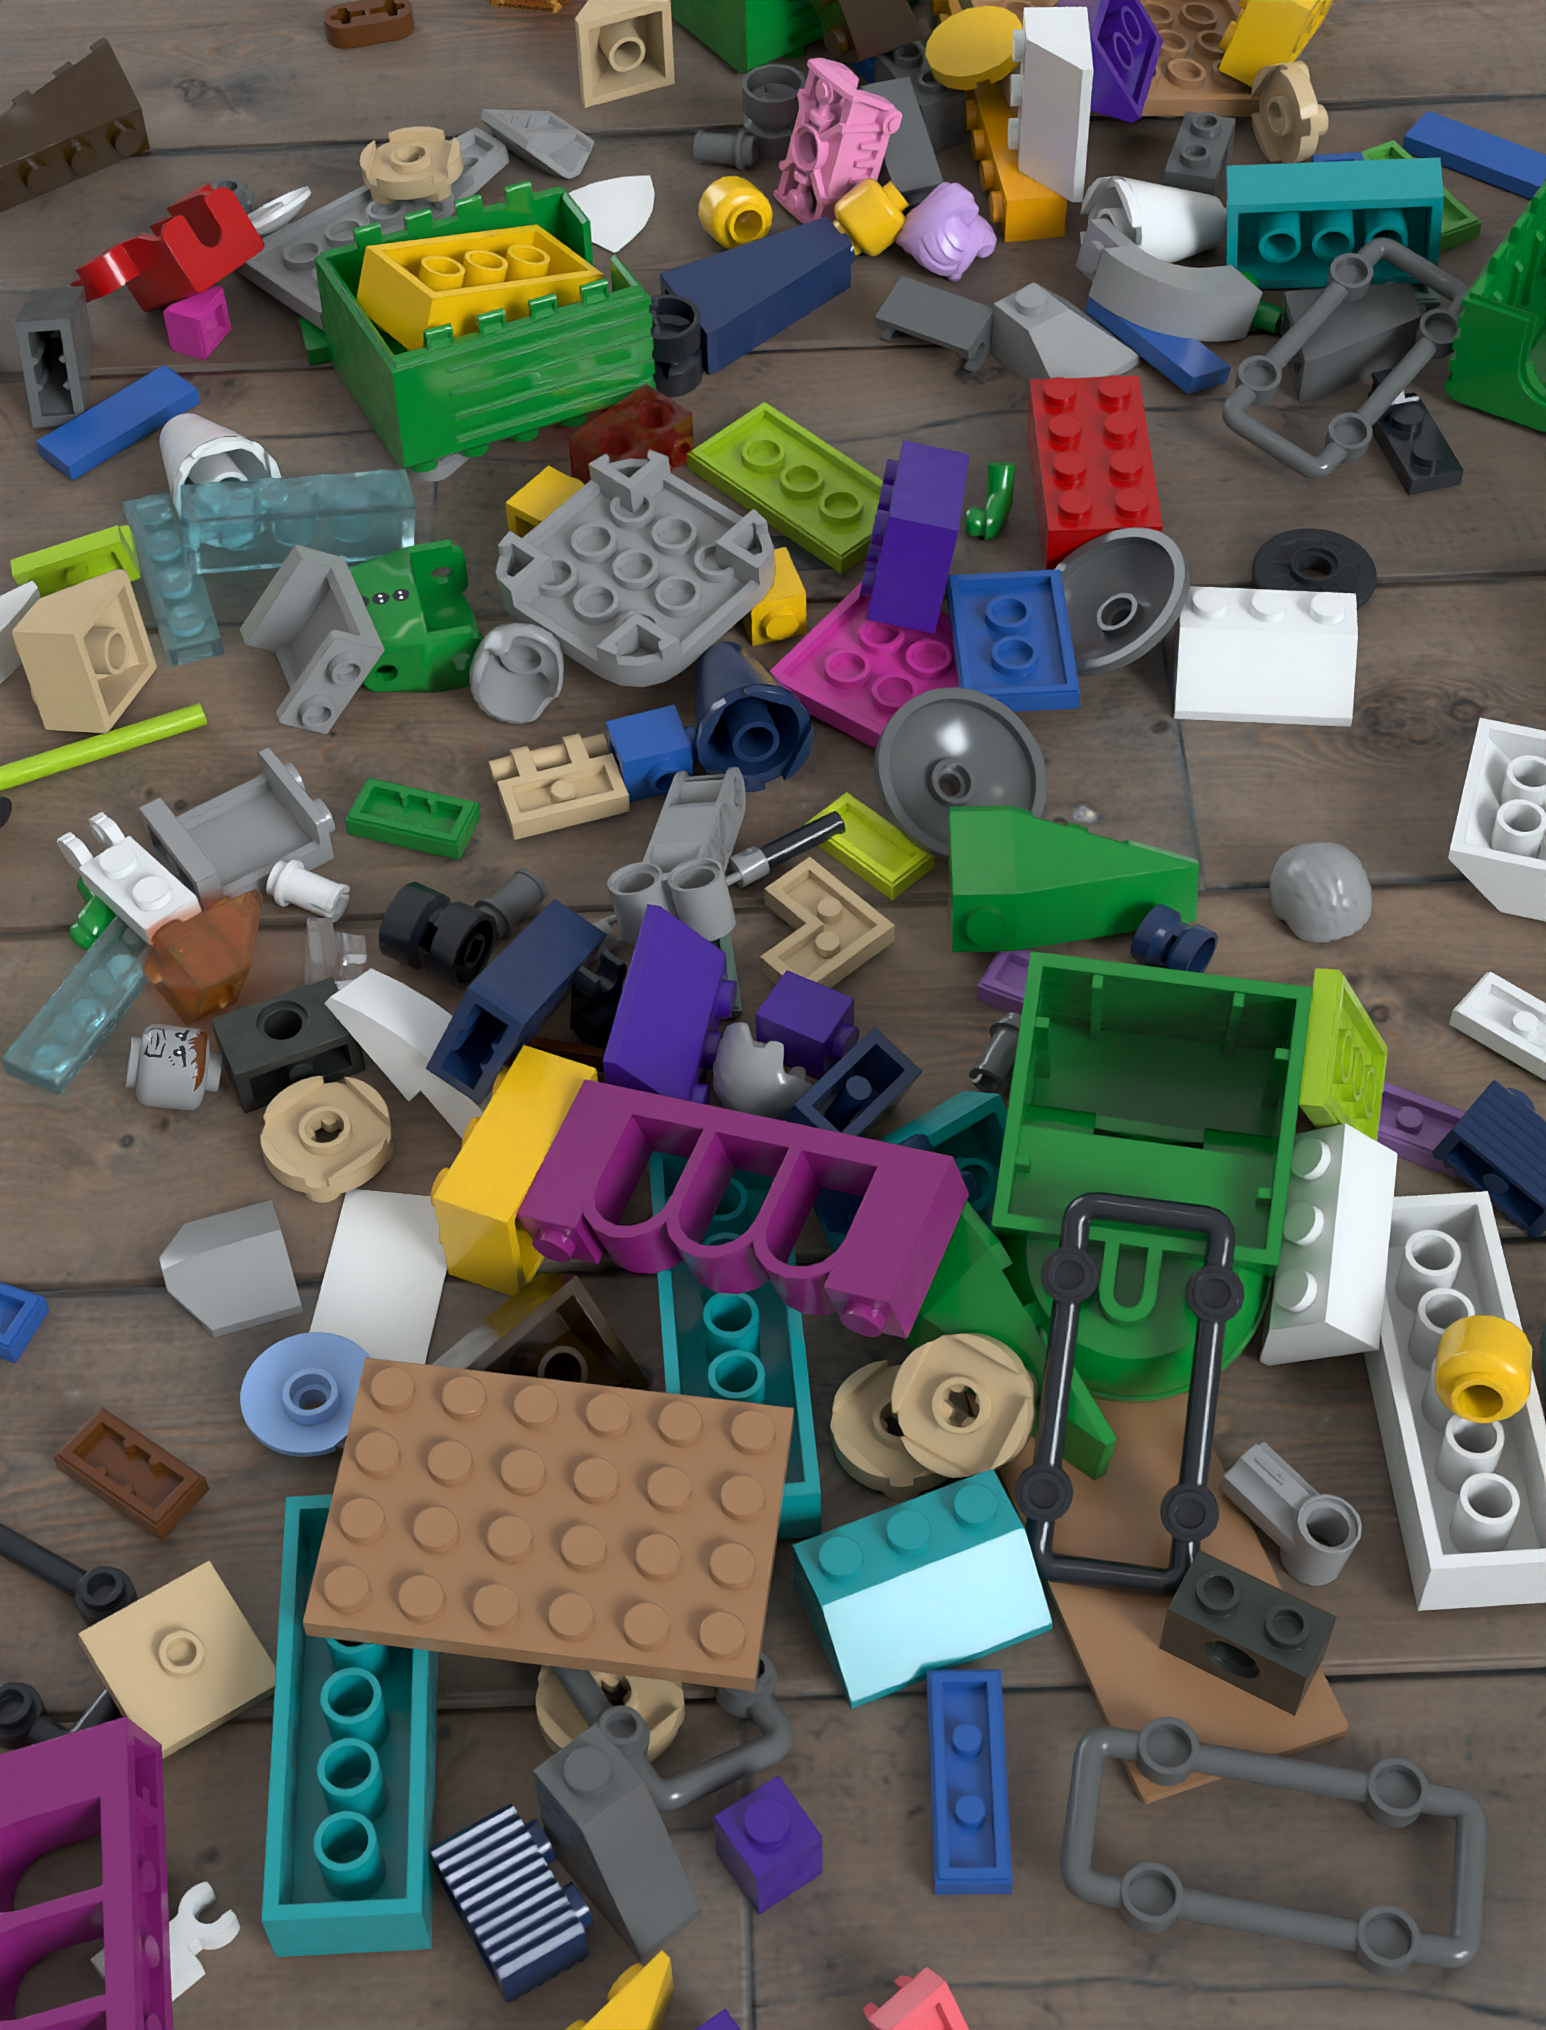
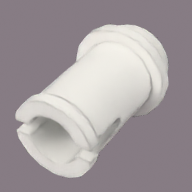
M297 859L290 862L279 861L273 867L266 886L267 893L274 896L277 905L284 907L291 903L320 915L332 923L340 919L350 897L347 894L350 891L348 885L336 883L305 870L304 864Z

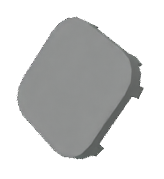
M649 450L647 459L629 458L610 463L609 456L605 454L589 463L591 480L527 535L521 538L511 531L506 534L498 544L499 560L496 568V577L504 610L517 623L533 624L551 632L560 642V647L564 654L603 679L620 686L646 687L666 682L684 671L762 601L774 582L776 570L774 546L768 532L767 520L755 509H752L744 517L740 516L670 473L668 456Z

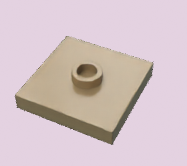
M210 1560L78 1633L79 1644L122 1716L128 1717L162 1744V1759L275 1694L276 1667Z

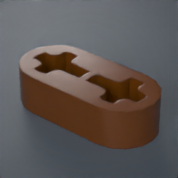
M359 0L334 5L323 14L326 40L330 45L341 49L397 41L408 37L415 29L412 4L409 0Z

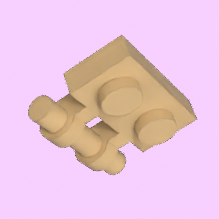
M576 733L561 737L560 744L531 751L528 746L510 749V756L488 761L493 784L498 786L499 799L514 840L630 812L629 794L613 753L609 754L607 742L603 733L581 738L580 734Z

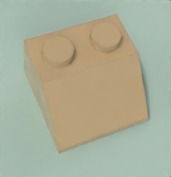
M671 0L587 1L575 18L581 102L585 108L675 84Z
M116 569L38 599L11 631L14 638V648L21 658L31 687L32 699L39 709L46 730L108 733L157 669L127 570Z

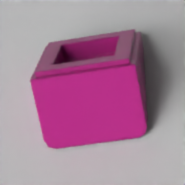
M218 286L176 302L167 307L163 312L172 350L200 360H205L231 331L223 288Z

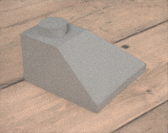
M1035 282L993 303L991 354L1027 383H1030V379H1052L1056 377L1120 376L1140 365L1141 356L1074 304Z

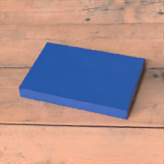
M1061 570L948 575L945 591L958 687L975 690L991 696L1013 712L1079 708L1080 688Z

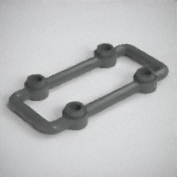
M1380 237L1372 239L1357 254L1345 253L1339 255L1331 263L1325 290L1265 356L1254 355L1242 361L1235 381V390L1222 406V418L1225 425L1234 433L1307 478L1319 479L1326 477L1340 463L1346 464L1359 460L1368 450L1373 434L1372 426L1430 359L1444 358L1455 351L1452 347L1454 337L1460 330L1456 328L1458 316L1464 309L1461 306V301L1469 287L1456 277L1390 238ZM1380 259H1383L1452 302L1446 309H1432L1422 316L1416 332L1417 343L1356 413H1341L1331 420L1325 437L1326 447L1317 457H1314L1244 413V411L1250 405H1264L1276 396L1282 378L1281 370L1341 303H1354L1366 295L1373 277V267Z
M763 1652L760 1654L755 1691L715 1687V1697L721 1708L736 1717L752 1718L763 1735L666 1780L660 1778L646 1757L650 1741V1730L646 1721L636 1710L628 1706H612L589 1671L550 1666L589 1727L597 1723L642 1776L658 1810L670 1811L681 1808L777 1763L787 1755L793 1744L792 1725L774 1699L777 1672L770 1659Z
M1160 1717L1146 1724L1142 1731L1115 1726H1099L1089 1730L1078 1741L1072 1765L1060 1857V1871L1067 1890L1077 1899L1091 1904L1118 1908L1128 1925L1134 1930L1145 1934H1158L1165 1931L1178 1919L1352 1951L1358 1963L1369 1973L1379 1977H1395L1404 1973L1411 1963L1439 1968H1458L1471 1962L1479 1952L1483 1925L1487 1821L1481 1804L1469 1792L1456 1787L1428 1783L1423 1771L1411 1761L1403 1758H1387L1378 1762L1370 1772L1199 1742L1193 1729L1184 1721L1173 1717ZM1112 1757L1134 1761L1143 1776L1150 1782L1160 1786H1175L1184 1782L1192 1772L1362 1802L1368 1813L1376 1821L1389 1827L1407 1826L1413 1823L1421 1813L1454 1819L1456 1822L1450 1935L1445 1936L1419 1931L1416 1922L1407 1912L1392 1905L1372 1907L1358 1920L1183 1888L1179 1877L1174 1871L1156 1862L1140 1863L1131 1868L1125 1877L1093 1871L1091 1869L1104 1758Z

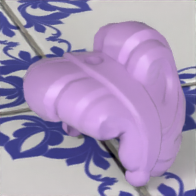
M943 182L905 216L906 221L897 236L895 244L901 246L906 253L912 254L915 260L924 268L935 274L947 276L952 282H958L962 277V273L969 268L975 257L984 258L994 252L997 239L990 224L978 215L979 208L974 202L972 193L959 183Z

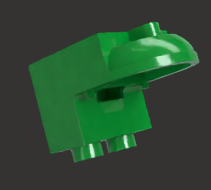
M1035 951L1030 952L991 1227L993 1234L1001 1242L1013 1262L1011 1266L1002 1270L1023 1307L1036 1301L1047 1320L1042 1325L1047 1338L1053 1298L1047 1294L1042 1284L1041 1270L1043 1263L1053 1251L1059 1249L1062 1218L1070 1202L1085 1192H1106L1209 1205L1220 1209L1229 1217L1235 1228L1236 1239L1232 1271L1239 1276L1244 1286L1245 1298L1238 1313L1226 1321L1221 1373L1243 1352L1254 1336L1263 1317L1270 1295L1272 1280L1279 1266L1313 987ZM1097 1220L1091 1222L1087 1252L1093 1257L1098 1266L1099 1281L1094 1293L1088 1299L1081 1302L1074 1367L1093 1398L1118 1403H1151L1168 1400L1189 1392L1197 1316L1192 1313L1187 1305L1185 1290L1192 1274L1204 1265L1207 1239L1205 1234Z

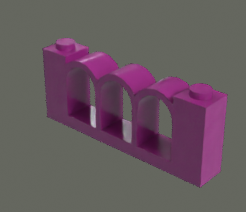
M585 1079L516 1216L532 1238L533 1247L543 1256L557 1262L565 1263L574 1258L598 1264L604 1250H606L616 1265L633 1273L654 1274L673 1268L684 1260L689 1271L700 1285L716 1293L740 1294L759 1288L770 1280L776 1293L785 1304L803 1314L828 1315L837 1312L841 1322L848 1329L860 1335L878 1337L881 1333L907 1339L969 1197V1192L953 1156ZM653 1151L689 1158L671 1198L661 1212L648 1221L633 1226L619 1225L620 1218ZM736 1169L775 1177L756 1220L747 1232L736 1240L719 1246L702 1245L703 1237ZM820 1188L864 1197L845 1240L834 1254L824 1261L810 1266L787 1265L789 1256Z
M122 1717L0 1755V2030H173L162 1744L128 1717ZM101 1834L103 1886L14 1911L13 1900L16 1885L24 1870L39 1855L53 1848ZM104 1937L105 1994L21 2019L15 2018L14 2003L17 1989L25 1973L39 1959L55 1951Z

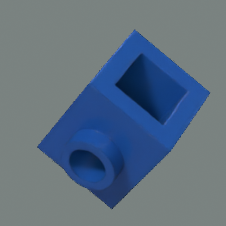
M675 705L606 721L609 754L613 753L629 794V803L668 794L673 778L679 771H686L690 777L693 776V762L698 761L695 750V730L692 725L683 727Z

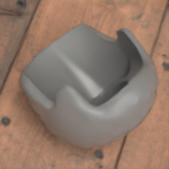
M511 623L493 628L481 641L474 653L470 666L469 684L478 707L485 711L488 716L495 717L497 720L509 724H524L535 721L542 714L546 706L554 698H557L561 692L564 657L560 642L551 632L533 624Z
M1333 842L1301 844L1285 851L1272 868L1269 879V891L1274 914L1277 919H1284L1294 934L1302 941L1327 943L1331 940H1339L1342 937L1351 936L1354 932L1361 930L1372 915L1373 896L1366 871L1358 857L1341 844Z
M745 1022L733 1023L726 1027L718 1045L716 1060L713 1064V1089L725 1109L783 1121L792 1106L813 1086L810 1082L806 1081L805 1068L796 1066L788 1073L784 1071V1045L782 1043L770 1041L766 1044L752 1040L749 1026Z

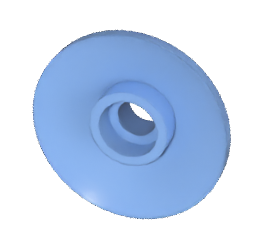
M303 1333L277 1342L265 1350L253 1362L243 1380L240 1404L248 1429L259 1442L281 1454L296 1457H312L336 1451L334 1445L348 1433L365 1357H371L355 1342L332 1333ZM314 1401L324 1403L316 1409H304L307 1404Z

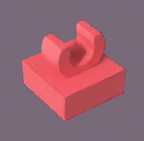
M925 1967L914 1978L900 1975L896 1978L894 1983L898 1992L880 2008L871 2002L863 2008L872 2030H969L946 1980L928 1967Z

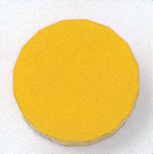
M985 5L968 8L948 17L935 28L926 45L925 56L935 80L948 88L972 90L978 88L976 82L989 79L990 84L1006 77L1020 63L1013 62L1012 59L1013 29H1023L1017 15L1003 7Z

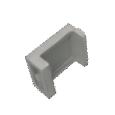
M295 544L240 628L246 645L275 652L290 687L289 693L276 711L279 722L326 735L385 651L345 559Z
M269 747L257 753L261 768V774L258 777L175 817L161 797L139 807L150 849L162 865L197 896L202 910L199 914L206 923L267 893L266 886L269 875L279 861L290 862L297 859L304 864L305 870L310 871L334 859L330 833L335 831V823L330 811L321 799L311 800L306 794L302 778L294 765L290 762L282 764Z

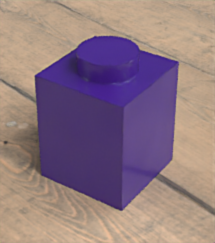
M786 970L755 1014L756 1041L766 1044L770 1041L782 1043L784 1045L783 1065L790 1068L796 1066L803 1067L806 1070V1075L820 1080L857 1044L859 1039V1028L854 1026V998Z
M779 1775L714 1816L716 1853L758 1915L823 1874L822 1835Z

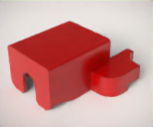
M207 182L167 207L170 215L149 226L155 236L143 233L108 247L75 271L79 278L70 283L72 287L84 286L87 303L101 298L126 284L140 308L144 312H149L204 292L261 252L265 245L233 191L223 187L213 190L210 183Z

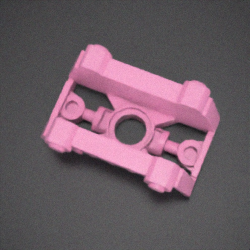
M820 57L808 60L807 66L810 69L805 88L799 89L797 94L799 111L791 135L787 157L779 163V169L783 171L778 189L774 190L773 196L803 224L826 216L833 223L837 219L834 213V206L842 197L866 178L878 180L890 134L895 133L899 129L903 116L886 98L857 89L859 78L847 66ZM813 190L817 201L815 213L811 211L813 207L811 191Z

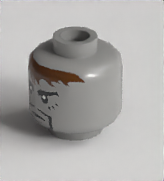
M151 1024L144 1030L142 1038L131 1037L125 1088L135 1089L137 1101L144 1106L185 1111L195 1110L202 1103L205 1091H218L222 1054L210 1052V1039L204 1030Z

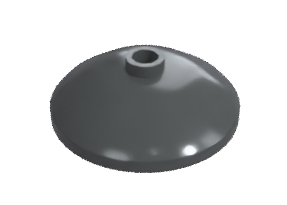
M1125 528L1112 531L1085 543L1068 555L1054 569L1061 570L1077 675L1094 676L1109 673L1130 665L1155 648L1174 626L1189 593L1190 569L1181 549L1167 535L1148 528Z
M959 687L937 688L915 696L899 708L889 719L879 737L874 758V774L881 803L901 834L916 847L931 856L949 862V807L1012 805L1032 811L1034 817L1041 818L1047 796V774L1040 748L1024 722L1011 709L991 696ZM939 781H943L950 786L952 796H947L939 787Z

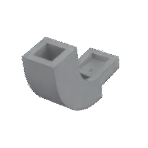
M1107 218L1089 221L1075 265L1092 281L1088 295L1110 312L1131 323L1155 332L1197 339L1198 341L1246 339L1263 293L1232 265L1191 268L1160 260L1139 248Z

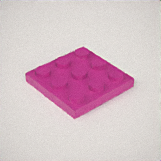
M861 582L783 657L770 672L804 703L809 714L876 749L883 728L894 713L906 702L926 691L937 688L958 687L949 615L940 611L935 634L867 620L870 597L859 595Z

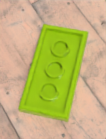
M763 402L687 453L688 469L749 511L755 509L767 520L769 525L840 574L867 556L883 480L766 402Z
M1315 968L1298 1105L1316 1129L1346 1123L1377 1141L1388 1047L1340 969Z

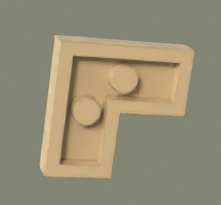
M808 857L764 888L765 905L796 930L760 956L761 973L775 985L786 970L831 988L895 941V925L811 857Z

